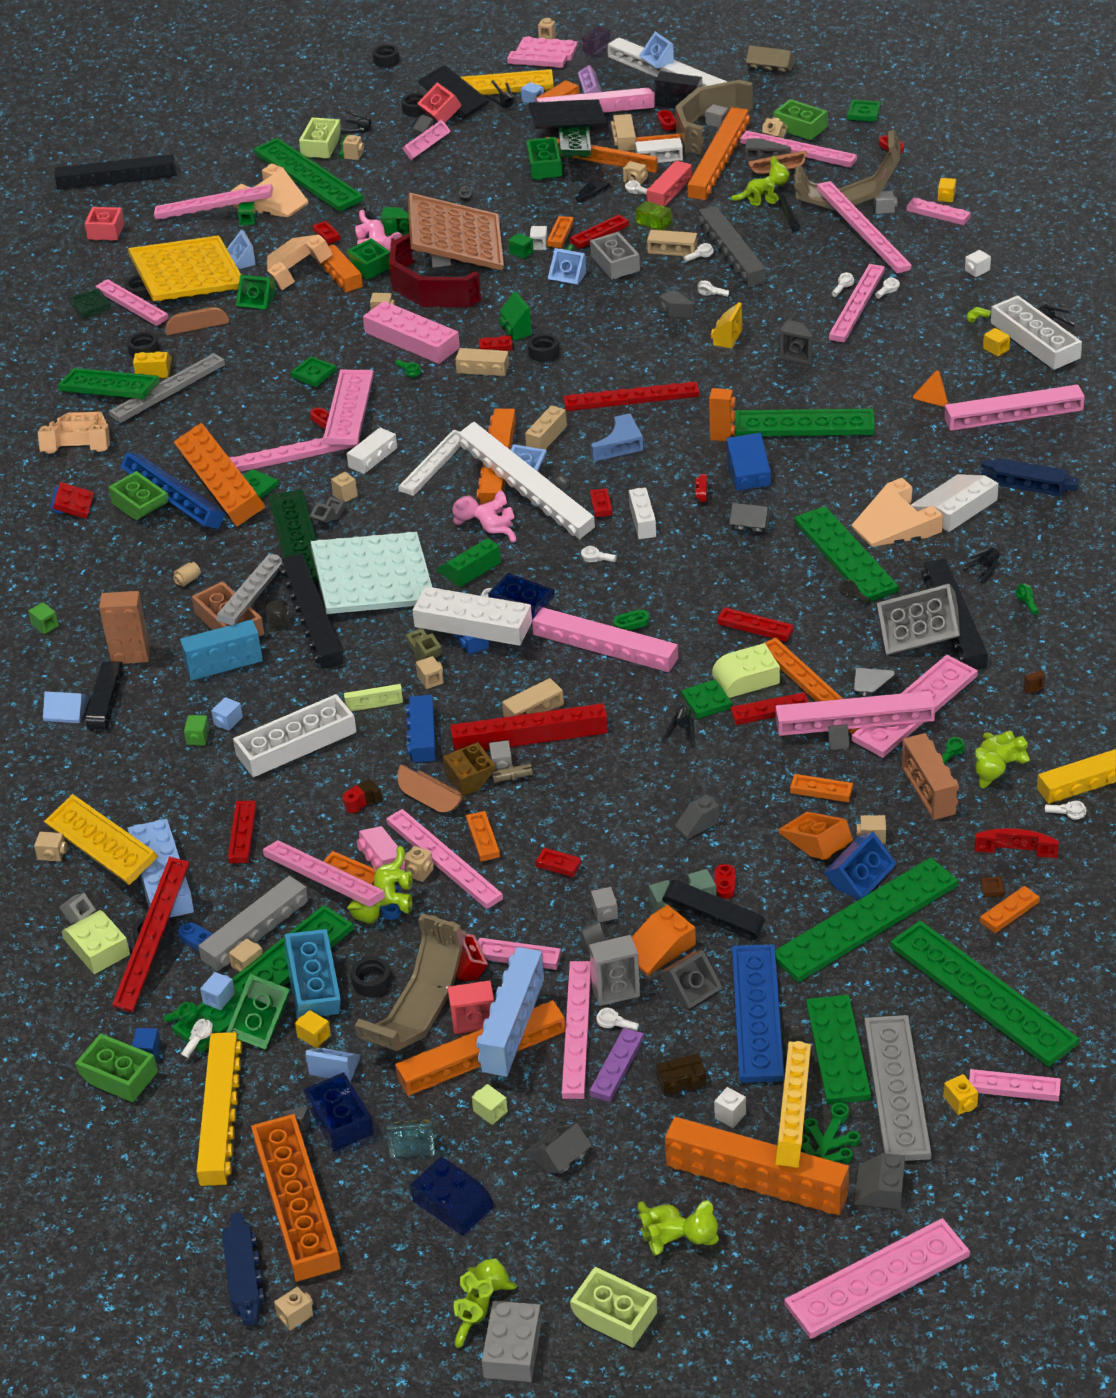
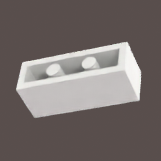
M680 138L635 142L636 153L655 156L658 158V163L683 160Z
M383 428L377 429L347 453L348 467L365 474L397 449L396 434Z
M636 488L629 490V506L638 539L656 537V520L647 489Z

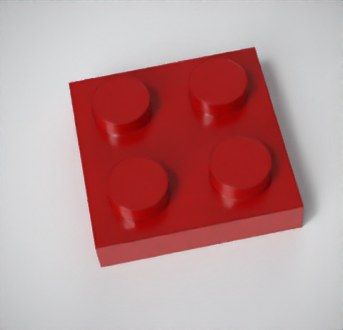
M60 482L52 509L87 519L94 492Z

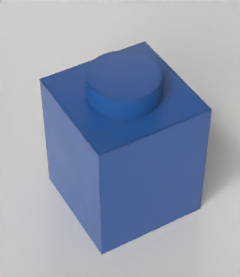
M136 1028L132 1046L153 1054L156 1062L161 1044L158 1029Z

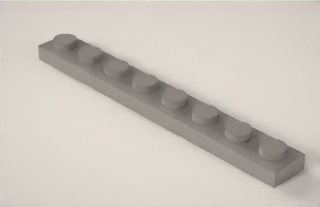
M213 353L157 384L146 398H132L109 411L110 417L119 423L126 421L128 418L153 406L182 388L218 370L225 365V361Z
M268 554L218 612L216 621L232 626L236 624L280 571L279 567L282 566V561L278 555Z

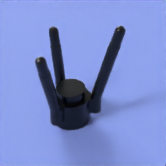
M492 80V84L500 93V101L486 94V97L499 104L502 108L510 107L515 97L512 95L509 84L505 83L508 91L506 93Z
M345 109V112L361 119H358V121L346 119L345 122L357 124L359 128L340 130V133L370 130L371 119Z
M1048 304L1042 305L1039 308V311L1051 320L1057 318L1075 326V323L1054 312L1069 313V310Z
M992 546L970 555V559L979 558L963 566L965 570L980 561L985 565H991L982 578V583L986 581L993 569L999 564L997 560L1000 554Z
M681 705L676 709L675 716L672 717V721L662 738L663 742L669 736L675 723L681 726L688 724L691 747H695L694 719L690 717L691 710L689 707Z

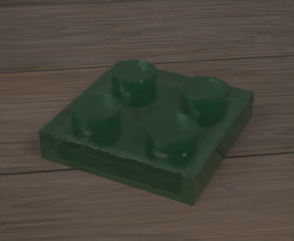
M99 288L69 297L70 304L81 318L89 317L92 314L111 308L110 302Z

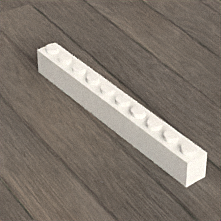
M617 38L608 44L609 58L655 77L658 76L660 71L702 77L703 87L727 82L675 60L673 63L655 68L639 56L644 47L622 38Z
M472 422L459 432V444L464 450L467 449L471 452L474 458L481 460L499 478L502 477L506 480L510 487L516 488L534 506L541 508L559 526L562 525L566 528L569 534L581 539L595 528L594 516L477 423Z

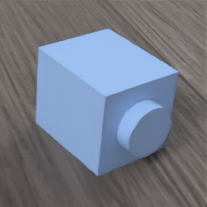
M531 82L521 88L522 101L528 104L529 102H536V98L544 94V87Z
M226 697L211 710L214 725L228 731L243 718L241 704Z
M214 972L200 988L203 1003L218 1010H221L235 994L233 980L229 976L221 975L217 972Z

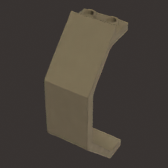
M735 80L699 87L675 107L676 134H680L685 155L688 152L700 156L704 154V137H702L704 127L694 123L700 117L705 116L706 110L713 104L728 108V110L731 107L748 109L749 112L753 110V83Z
M894 130L888 132L889 152L876 173L871 177L839 188V191L853 205L878 197L900 160V141ZM802 166L796 167L794 174L796 199L837 211L818 192L817 183L809 181Z
M421 914L418 921L422 939L413 975L387 1018L375 1024L358 1019L355 1029L359 1039L398 1051L427 1036L449 998L448 987L454 986L466 931L461 930L460 925L453 921L448 922L434 915Z

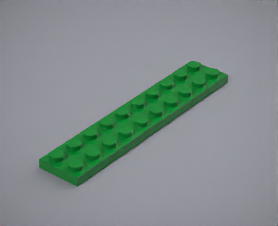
M279 138L253 148L255 155L268 164L282 167L293 181L339 212L364 201L361 193Z
M930 857L776 949V963L799 983L956 888L959 880Z
M323 905L289 933L327 929L330 948H332L353 931L354 926L353 923ZM285 936L232 978L235 994L221 1010L202 1002L197 1006L196 1017L188 1023L179 1020L172 1026L173 1033L189 1043L193 1026L200 1019L212 1022V1033H226L249 974L283 987L288 984L290 978L284 951ZM210 1036L201 1039L195 1049L201 1053L207 1050L210 1044Z
M921 920L890 941V948L1047 1067H1050L1079 1044L1077 1036Z

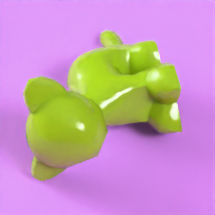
M772 156L769 176L751 180L746 189L740 194L731 196V200L738 201L748 197L751 205L760 206L761 195L765 194V200L768 203L775 204L779 199L778 195L774 193L775 185L784 187V184L789 180L790 173L785 165L779 163L777 158Z
M1006 731L999 735H993L988 732L983 734L985 740L975 751L977 759L975 768L979 776V787L984 789L993 780L1003 775L1007 763L1017 761L1020 764H1025L1030 761L1026 751L1028 743L1023 736L1015 738L1012 731Z
M402 846L396 849L397 856L395 861L377 868L374 876V886L384 890L385 898L371 907L353 899L347 907L352 917L366 924H374L379 917L380 907L392 903L398 904L400 910L404 913L409 914L412 911V895L396 892L395 882H399L400 886L405 890H410L412 887V872L400 869L405 858V851Z
M708 1200L702 1201L696 1208V1211L687 1219L683 1218L679 1210L670 1204L648 1208L643 1201L638 1203L637 1208L640 1212L638 1218L641 1219L643 1224L640 1230L645 1242L648 1241L653 1256L662 1253L664 1244L682 1236H686L690 1242L696 1245H713L719 1241L717 1234L718 1223L713 1215V1205Z
M496 1258L484 1260L476 1267H469L467 1269L468 1272L460 1277V1286L467 1292V1295L464 1299L455 1300L453 1304L455 1315L463 1320L455 1338V1346L457 1348L463 1346L470 1327L484 1320L493 1291L499 1289L514 1290L517 1288L516 1283L509 1279L505 1267Z

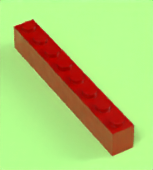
M604 703L450 725L454 752L477 742L486 751L490 750L489 743L509 740V746L514 747L608 733Z

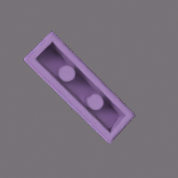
M590 65L578 72L584 94L602 92L597 75Z

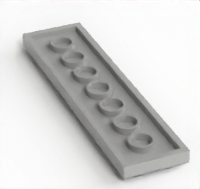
M908 1015L864 1018L884 1153L905 1155V1161L931 1159V1149Z

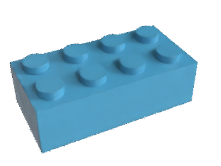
M253 620L180 639L185 667L191 681L263 661L259 635Z
M327 929L285 934L284 951L297 1019L309 1010L319 1016L339 1014L341 999Z

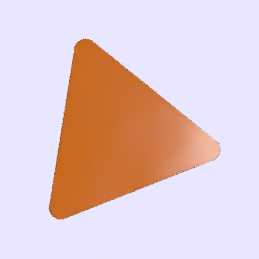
M935 371L913 395V399L943 407L949 404L939 371Z

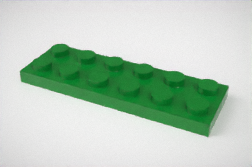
M74 368L58 384L59 391L79 392L81 394L89 393L109 395L111 397L120 396L144 399L156 387L160 379L159 376Z
M849 995L806 999L826 1104L871 1100L870 1087Z

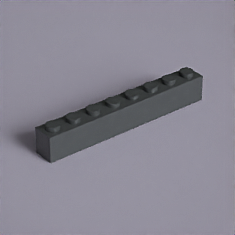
M712 206L700 209L699 216L697 217L699 226H702L704 232L709 235L710 240L722 252L723 257H726L735 272L740 275L741 280L748 287L765 283L766 268L718 207Z

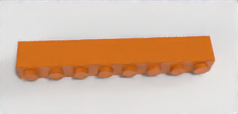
M494 409V415L490 416L491 426L488 428V433L511 450L516 425L515 409ZM484 464L481 467V478H479V489H477V499H480V505L495 500L496 493L500 490L504 492L506 480L502 477L499 478L491 468H487Z
M553 1000L533 1008L517 1051L566 1032L565 1017ZM483 1028L395 1064L397 1079L407 1096L481 1067V1063L478 1062L480 1051L476 1044L478 1036L483 1033Z

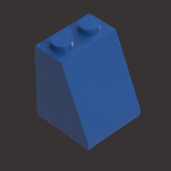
M761 433L726 438L727 468L736 491L771 486V471Z

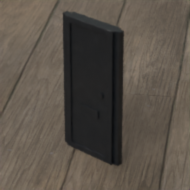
M446 65L434 70L419 81V84L427 91H430L436 83H439L453 93L462 104L455 112L461 119L467 118L489 103L486 97Z
M598 99L529 102V109L536 129L606 125Z

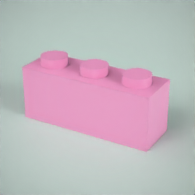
M382 826L359 831L358 849L363 852L366 860L370 861L375 871L380 866L395 861L398 846ZM405 858L400 867L402 870H405Z

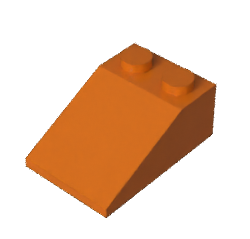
M805 812L778 829L779 834L810 857L820 858L821 860L830 858L833 853L844 849L847 844L853 841L847 819L812 812Z
M669 905L652 914L632 936L638 952L639 969L649 976L696 945L695 927Z

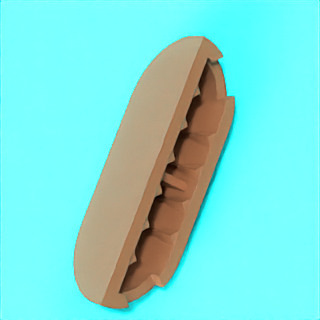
M807 151L775 157L788 170H792L805 162ZM772 157L749 161L748 166L755 174L767 175L771 168L770 162Z
M216 307L180 313L168 320L166 335L230 322L227 314Z
M400 765L397 779L404 793L439 812H449L460 805L463 799L461 792L420 770L415 772L408 768V766Z

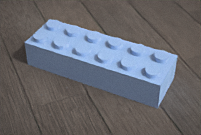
M167 819L128 827L130 835L155 851L159 856L139 875L149 908L169 856L180 859ZM186 877L170 918L194 912L191 892Z
M517 947L514 955H511L509 958L508 971L505 970L503 973L502 986L497 988L496 1001L491 1003L490 1016L488 1019H485L483 1033L477 1038L476 1046L480 1051L478 1062L481 1063L483 1073L508 1076L544 982L542 951Z

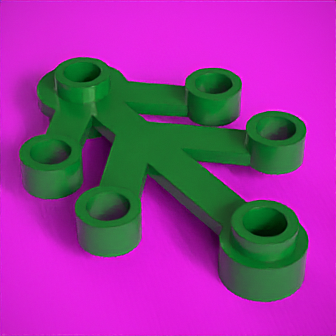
M844 1103L832 1105V1120L824 1136L818 1128L816 1119L807 1118L804 1121V1130L807 1133H811L819 1147L817 1152H815L810 1145V1138L802 1134V1141L806 1143L801 1144V1150L805 1154L834 1162L849 1163L852 1161L853 1152L850 1148L846 1147L840 1149L837 1153L826 1156L829 1150L847 1144L852 1147L860 1144V1134L857 1131H850L847 1135L834 1139L840 1124L844 1123L849 1117L848 1106Z

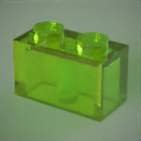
M645 201L635 209L636 223L656 230H664L672 223V209Z

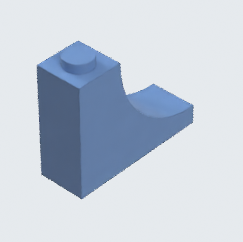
M631 414L614 417V430L603 440L591 444L593 461L643 451V436Z

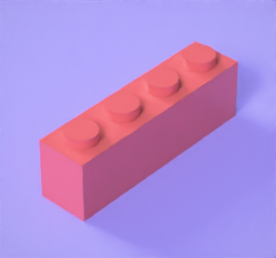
M675 161L654 184L647 189V204L664 208L692 178V164Z

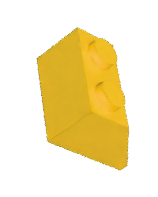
M742 303L734 305L723 313L720 320L717 321L715 329H712L711 332L713 346L733 348L742 332Z
M168 352L135 353L133 361L135 374L169 378L172 356Z

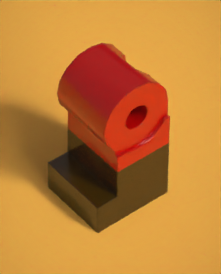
M370 778L343 794L344 808L348 813H357L362 807L372 802L375 805L383 802L380 788Z

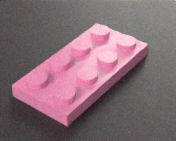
M523 37L516 52L566 55V60L571 61L578 48V41Z

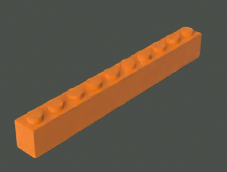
M731 107L688 183V198L706 200L708 195L711 194L713 186L715 187L717 179L720 178L721 172L725 169V164L729 162L730 155H733L734 148L737 147L743 132L746 131V126L750 124L751 117L748 115V109Z

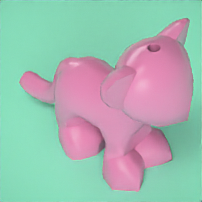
M360 210L359 218L363 224L355 226L358 238L357 244L372 238L390 251L391 238L396 240L402 237V234L396 232L387 237L382 222L379 220H368L365 216V211Z
M500 490L496 493L495 500L482 505H478L477 501L470 495L461 497L454 503L452 508L453 515L455 516L453 519L454 524L461 525L466 520L476 517L480 520L486 532L491 534L504 533L509 537L511 543L516 542V535L508 528L513 526L510 520L514 519V514L511 507L503 508V505L507 504L503 491Z

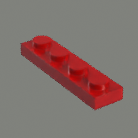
M616 215L570 237V243L579 249L585 248L590 245V240L613 234L628 227L629 220L621 215Z
M725 607L717 618V624L769 638L776 637L778 640L785 642L788 641L794 631V625Z
M805 692L733 706L730 707L735 725L775 718L777 705L809 703Z
M236 801L228 853L229 863H249L257 807L256 801Z

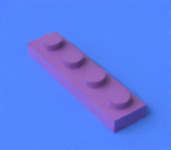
M627 1028L622 1029L590 1089L591 1097L611 1102L644 1040V1033Z

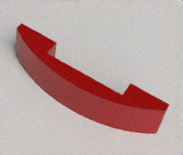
M1012 828L993 829L975 834L974 851L995 853V847L1037 851L1036 857L1057 858L1059 841L1045 834L1030 830Z

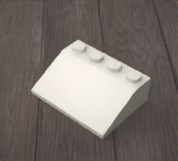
M957 474L911 504V506L916 511H920L933 505L943 514L942 528L950 532L997 501L998 483L984 475Z

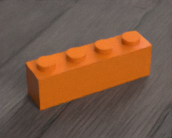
M334 244L330 245L329 248L333 255L321 264L317 261L318 265L322 266L324 271L331 276V279L335 280L339 288H342L345 292L363 287L360 271Z

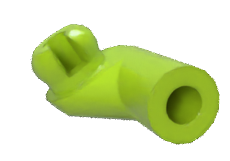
M975 307L967 313L966 318L968 322L974 323L980 316L989 318L991 311Z

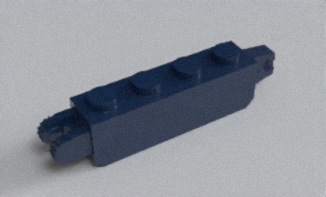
M998 458L997 461L984 460L981 464L985 468L981 470V475L993 479L998 483V486L1054 496L1063 495V492L1068 490L1077 491L1080 479L1067 475L1068 470L1001 458Z
M233 1212L230 1216L231 1226L226 1227L222 1231L229 1296L233 1314L238 1317L241 1316L243 1325L248 1326L250 1324H258V1313L262 1312L261 1303L265 1302L263 1288H258V1284L262 1283L261 1271L256 1269V1265L260 1264L258 1250L254 1251L253 1246H257L256 1233L251 1232L249 1223L245 1224L243 1214L241 1212Z

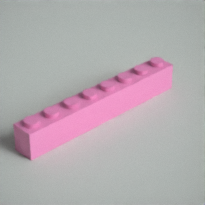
M650 88L536 98V102L598 99L603 112L654 108V92Z
M1079 385L947 404L945 405L944 419L950 431L1082 411L1084 409L1085 396Z
M543 607L532 620L533 635L658 670L670 672L678 660V644Z
M931 691L776 706V724L779 736L828 731V726L848 724V729L935 721V704Z

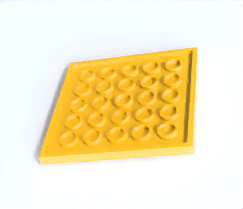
M220 236L128 248V254L153 301L177 299L185 296L192 297L194 295L224 292L226 290H238L241 273Z

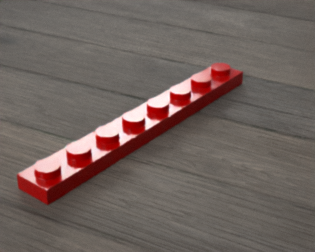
M697 382L672 383L651 387L595 393L588 392L577 395L571 394L563 396L565 410L573 411L699 397V388Z
M169 856L112 1004L113 1008L134 1013L189 868L188 861Z

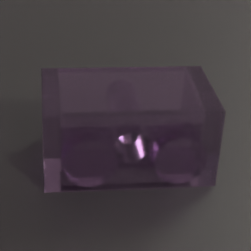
M598 25L583 36V53L596 56L611 43L610 29Z

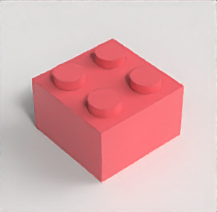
M436 83L417 103L422 111L435 122L443 120L444 123L462 106L456 96L439 83Z
M92 207L85 222L87 239L95 241L118 240L125 224L122 208Z
M491 981L448 987L454 1035L481 1030L485 1019H488L490 1016L491 1003L494 1002Z

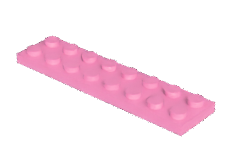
M340 370L323 437L324 444L332 446L358 445L374 377L373 370Z
M946 655L901 694L931 691L936 713L977 677L978 670ZM924 722L860 728L852 735V741L884 758Z
M942 1218L784 1299V1305L808 1337L812 1339L968 1258L970 1250Z

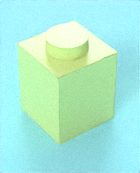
M488 1084L481 1090H477L472 1096L473 1111L492 1125L508 1112L506 1097Z

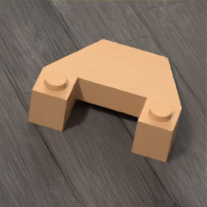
M270 164L262 170L263 181L255 187L272 184L273 193L272 197L268 199L253 201L255 202L257 213L266 211L270 212V215L290 217L309 204L306 197L282 167ZM240 184L231 191L246 189L250 187Z
M320 235L292 238L267 256V271L271 278L276 281V286L281 290L295 282L288 269L310 254L320 264L333 255L328 244Z
M102 412L67 413L57 418L58 422L54 423L52 421L49 423L50 426H42L38 431L40 451H45L48 454L55 453L60 446L90 445V450H96V452L106 451L110 446L108 423L106 424V420H104Z
M900 478L885 485L852 524V529L871 547L893 544L894 540L900 539L911 541V538L921 536V539L942 532L943 514L933 505L916 511L910 505L912 503V486L903 478Z

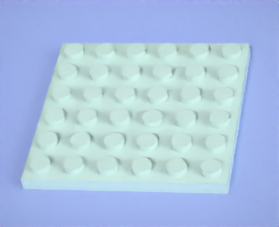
M417 532L311 541V550L326 614L415 606L425 586L432 587Z

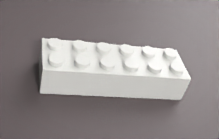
M1015 296L992 306L991 323L1002 332L1010 335V338L1055 370L1081 358L1082 341L1020 296Z
M426 586L413 608L414 627L514 645H521L532 623L530 604Z
M335 694L233 738L236 756L252 777H255L356 733L355 718L343 701Z

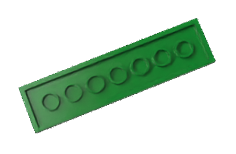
M873 409L736 410V436L761 433L762 437L874 435Z
M826 506L794 517V523L866 603L899 592V586Z

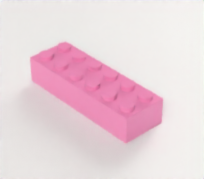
M383 301L363 316L365 333L438 364L460 348L458 331L386 301Z

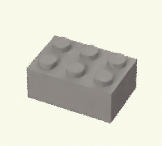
M619 232L590 240L591 257L611 280L640 271V256L638 252Z
M631 935L589 944L592 989L598 1005L602 1006L640 997L638 952Z
M493 1301L482 1357L484 1378L532 1382L542 1324L539 1304Z

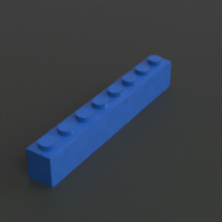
M131 452L126 453L120 466L129 474L137 471L168 493L169 502L203 526L220 528L226 514L144 456Z

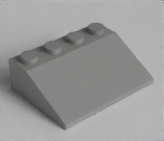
M950 584L877 603L886 655L960 637L956 594Z

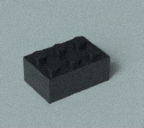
M660 71L655 79L656 106L675 108L696 88L703 87L702 77Z

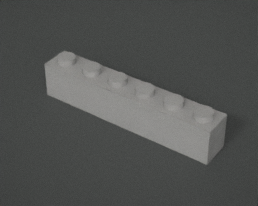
M291 876L286 877L198 945L201 960L216 971L227 966L230 963L229 952L246 938L253 943L258 942L265 934L273 930L278 924L308 902L306 886Z

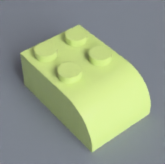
M311 118L299 140L301 154L308 158H330L339 141L340 119Z
M764 643L722 656L714 664L712 676L717 680L728 698L780 684V666Z
M101 910L62 930L63 939L93 974L130 955L126 937Z
M597 1267L593 1268L570 1301L574 1314L583 1323L632 1348L657 1314L656 1295Z

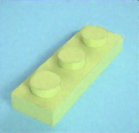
M401 684L344 693L345 705L351 712L403 703Z

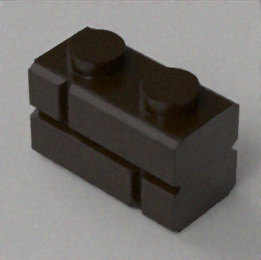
M699 1053L656 1064V1076L663 1095L678 1094L682 1090L698 1089L706 1085V1071Z

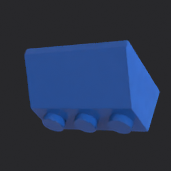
M873 831L858 836L824 873L837 890L860 900L868 895L897 863Z

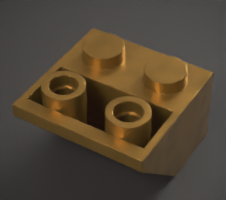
M478 742L443 756L444 772L454 787L461 792V796L480 790L496 769V765Z

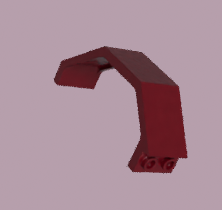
M407 233L396 240L391 238L389 266L393 291L421 307H471L481 301L479 273L474 271L465 277L421 276L407 268V266L414 263L410 234Z

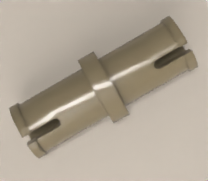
M531 763L515 767L510 765L509 768L496 770L492 773L494 783L510 779L515 781L516 778L533 776Z

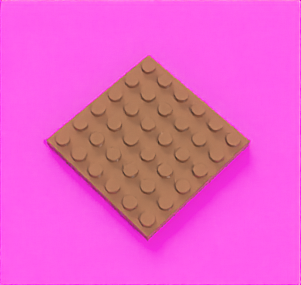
M409 193L408 213L411 249L417 252L422 251L431 255L443 256L447 259H456L464 263L468 262L477 266L489 267L493 270L503 269L504 262L498 214Z

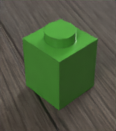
M44 602L28 610L31 625L41 633L45 634L59 626L56 612Z
M188 715L184 729L187 745H206L210 730L207 716Z

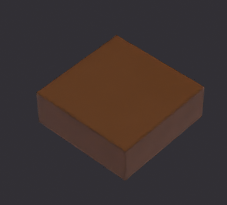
M1040 670L1025 676L1024 691L1026 694L1044 689L1045 673Z
M1001 876L980 878L983 898L1004 896L1005 891Z

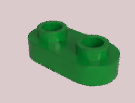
M635 610L618 615L613 619V627L627 631L645 627L649 624V613L645 610Z

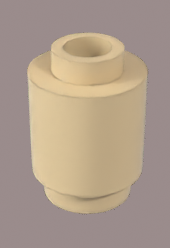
M195 562L187 563L174 571L173 579L177 585L184 587L198 578V575L201 574L200 568Z

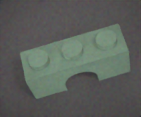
M707 869L688 874V885L716 896V885ZM669 880L649 885V900L655 912L667 905L663 902L662 898L670 883Z

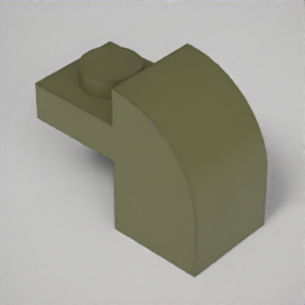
M423 628L406 634L405 639L414 651V658L417 661L431 656L434 658L440 656L441 645L432 633L427 635Z

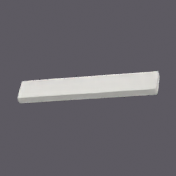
M453 430L399 485L400 492L414 496L461 447L459 444V431Z

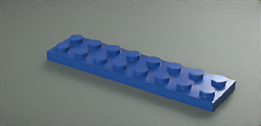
M775 944L732 946L739 1082L784 1081Z

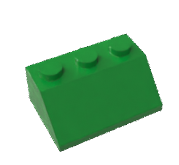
M487 538L436 568V570L457 586L462 587L501 563L500 546Z

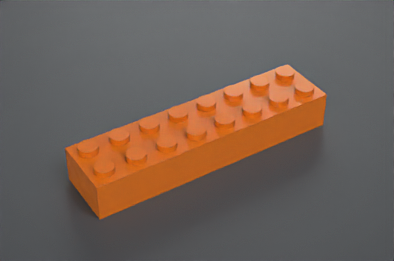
M202 422L174 441L183 457L236 527L265 508L255 490Z
M295 1114L251 1125L255 1147L295 1281L298 1282L341 1269L338 1250Z
M674 1117L665 1136L666 1166H670L673 1169H680L697 1176L708 1177L718 1182H725L739 1188H746L763 1195H770L783 1201H791L804 1207L815 1208L825 1213L839 1216L848 1197V1165L802 1152L800 1153L799 1168L775 1165L777 1145Z

